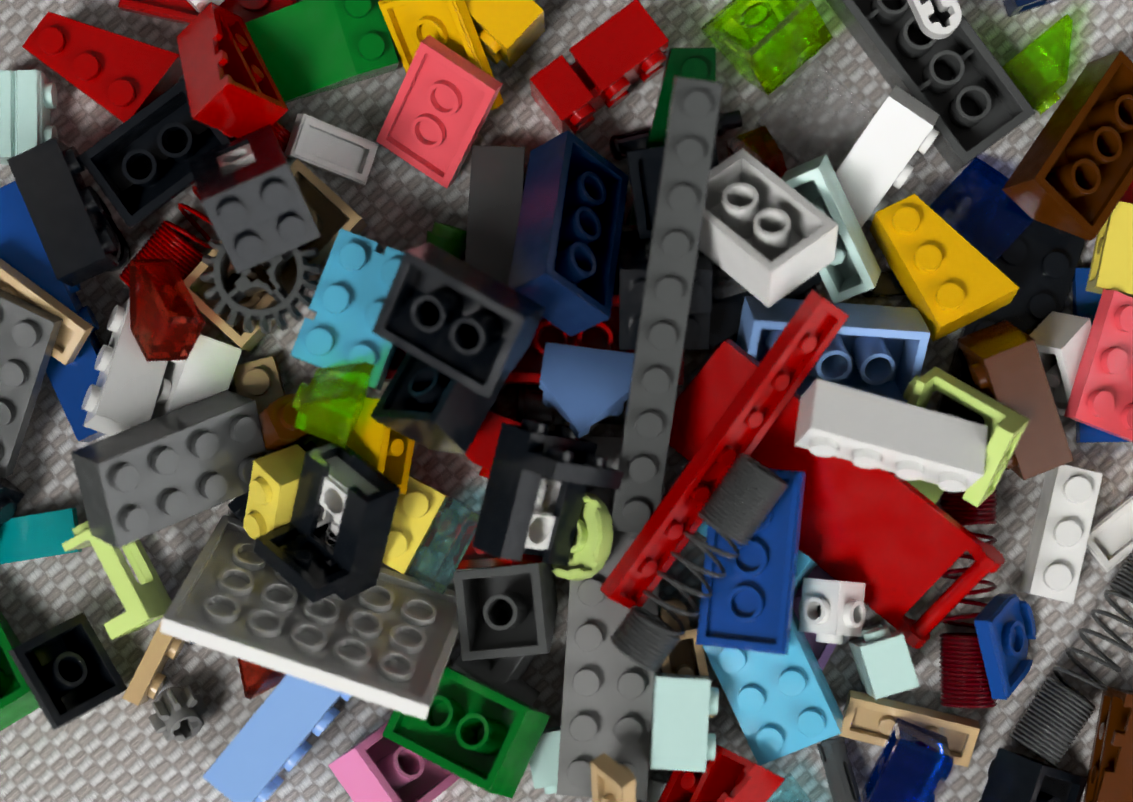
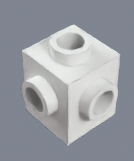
M803 577L802 596L798 607L800 617L799 631L816 633V642L843 644V636L861 637L862 624L866 616L864 606L865 583Z

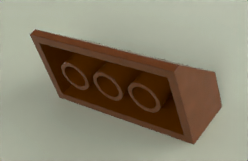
M1121 50L1089 62L1002 188L1031 219L1088 241L1096 238L1133 181V62Z

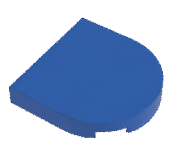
M1001 593L991 599L974 619V624L992 699L1007 700L1028 674L1032 666L1033 660L1027 659L1029 639H1036V625L1032 609L1026 601H1020L1016 594Z

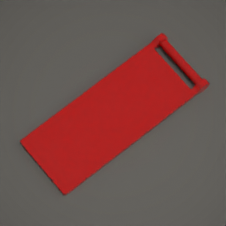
M727 338L722 342L675 401L669 445L688 461L692 460L760 364L731 339ZM795 392L750 457L769 469L806 472L798 549L816 562L820 568L835 580L865 583L864 603L891 624L898 632L903 633L906 643L915 649H920L930 639V632L988 573H995L1005 563L1004 556L993 545L979 540L910 483L897 477L895 473L878 468H860L855 466L852 461L834 456L819 457L812 454L809 449L794 446L801 397ZM966 550L973 556L975 561L917 621L905 616L911 607Z

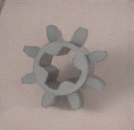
M190 686L184 689L181 687H170L162 691L152 703L156 713L151 715L149 720L156 733H163L167 741L172 739L185 741L191 739L200 731L201 727L205 724L200 715L208 709L200 694L194 695Z

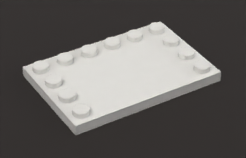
M223 515L164 614L160 632L399 711L403 714L426 720L459 633L455 591L381 567L375 586L344 601L334 593L312 603L253 552L256 540L247 534L243 528L244 522Z

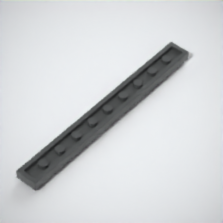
M682 76L674 77L617 469L624 473L620 489H614L611 510L614 531L640 533L660 505L723 83L719 81Z

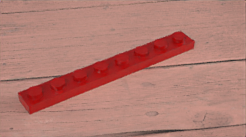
M812 290L599 589L608 599L629 609L632 606L642 607L649 597L643 593V590L646 589L651 593L654 591L662 579L657 574V570L666 574L676 560L670 551L680 554L690 540L684 535V532L687 531L694 535L704 521L698 516L697 512L702 510V506H705L704 502H708L707 499L713 494L712 491H715V487H718V484L721 483L720 480H723V476H726L725 472H729L728 469L734 464L733 461H737L736 457H739V453L751 455L846 322L849 315Z

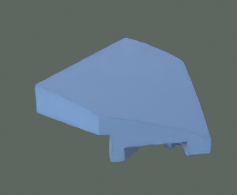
M545 342L539 387L543 390L542 403L546 407L554 408L570 424L569 428L572 429L573 434L579 439L589 433L590 426L609 415L617 417L622 414L624 401L628 400L634 353Z

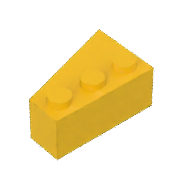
M916 194L910 195L875 213L870 232L913 308H918L930 331V338L933 342L1010 304L1019 290V287Z

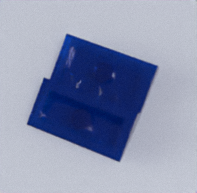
M976 157L929 207L994 264L1035 220L1031 219L1002 190L1009 179Z

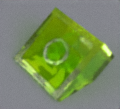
M732 0L700 28L704 35L744 79L767 95L781 86L789 76L808 59L816 55L833 38L811 0Z

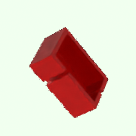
M634 0L569 49V52L576 60L573 64L569 65L566 59L560 55L530 78L531 96L560 134L569 130L574 135H577L595 121L593 117L595 112L605 105L609 109L614 108L629 96L630 92L627 89L639 79L647 83L665 68L662 63L666 60L669 40L638 0Z

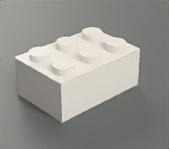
M743 148L710 170L698 249L765 306L771 307L835 260L838 224Z

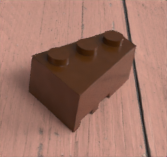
M1007 320L957 339L977 390L1029 419L1006 470L1011 469L1021 479L1027 480L1074 461L1035 340Z
M1107 686L1109 691L1102 692L1083 802H1133V691Z

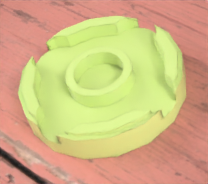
M586 492L585 496H583L584 501L579 521H577V529L568 565L551 564L555 569L551 571L557 577L575 581L592 578L603 568L610 555L614 536L612 518L606 504L596 494Z

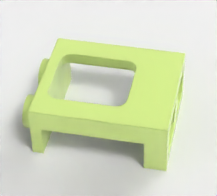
M935 366L922 377L916 375L908 384L903 398L908 401L907 404L926 408L933 391H939L983 417L985 425L988 426L984 476L970 486L962 499L978 508L995 491L1029 419Z
M88 521L72 529L75 537L61 544L65 552L92 546L126 612L103 624L111 640L138 631L163 618L172 601L140 539L122 547L140 582L139 584L120 548H116L92 536Z

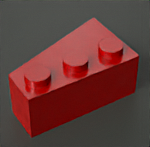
M211 2L176 37L192 119L220 130L229 138H240L265 126H272L288 111L240 16Z
M49 11L22 45L36 59L122 123L173 87L183 75L180 54Z
M716 744L715 760H706V772L673 770L658 802H766L785 779Z

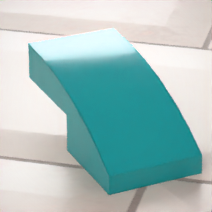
M76 508L15 517L3 523L0 527V564L81 552L82 548L65 552L61 545L75 537L72 529L79 525Z

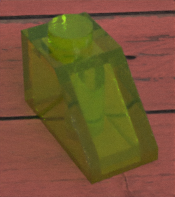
M1068 14L1002 66L1033 110L1036 109L1040 115L1061 99L1056 91L1068 79L1073 23Z
M363 362L317 369L310 384L302 382L292 404L293 408L298 409L295 428L345 448L362 413L374 365Z

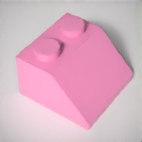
M389 721L328 765L353 802H431L461 778L382 736Z

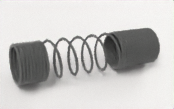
M739 453V457H736L737 461H733L734 464L728 469L729 472H725L726 476H723V480H720L721 483L718 484V487H715V491H712L713 494L707 499L708 502H704L705 506H702V510L697 512L701 519L730 544L736 554L724 552L689 532H684L687 538L701 548L718 565L722 574L704 569L678 553L670 551L672 556L700 579L709 593H702L691 589L662 571L657 570L659 576L668 581L689 601L695 612L690 613L681 610L656 597L650 591L643 590L645 595L657 602L673 617L681 628V632H675L667 623L648 610L639 606H632V610H629V614H626V617L623 618L624 621H621V625H618L619 628L616 629V632H613V636H610L612 643L619 651L649 671H659V668L662 667L661 664L664 663V660H667V657L670 656L669 653L672 652L677 642L680 641L679 636L685 634L684 625L674 612L690 617L699 615L697 605L685 591L700 597L712 596L710 585L698 571L717 578L726 576L722 563L709 550L728 558L740 557L739 549L731 539L742 545H747L748 541H751V537H754L753 534L756 533L759 526H762L761 522H764V518H767V515L770 514L769 511H772V507H775V503H778L777 500L780 499V496H783L782 492H786L785 488H788V484L778 475L744 453Z
M1133 553L1129 554L1130 556L1125 560V564H1122V568L1117 572L1118 575H1115V578L1112 579L1113 582H1110L1113 590L1104 591V597L1107 602L1125 619L1100 609H1093L1091 611L1093 619L1114 639L1087 628H1080L1078 630L1082 640L1104 660L1077 648L1068 647L1065 649L1068 657L1094 681L1069 669L1059 666L1053 667L1054 674L1063 684L1051 677H1047V681H1044V685H1041L1042 688L1039 689L1037 695L1032 699V703H1029L1030 706L1024 711L1025 714H1022V718H1019L1020 721L1017 722V725H1014L1015 729H1012V732H1010V736L1054 766H1058V762H1061L1060 759L1063 758V755H1066L1065 751H1068V748L1071 747L1070 744H1073V740H1076L1075 737L1081 732L1080 729H1083V726L1086 725L1085 722H1088V718H1091L1090 715L1096 710L1095 705L1068 683L1057 670L1070 674L1103 691H1109L1108 687L1086 669L1070 651L1088 657L1116 672H1121V668L1095 647L1082 632L1097 636L1133 653V648L1111 631L1095 614L1099 613L1133 628V619L1121 610L1108 596V594L1116 595L1133 603Z

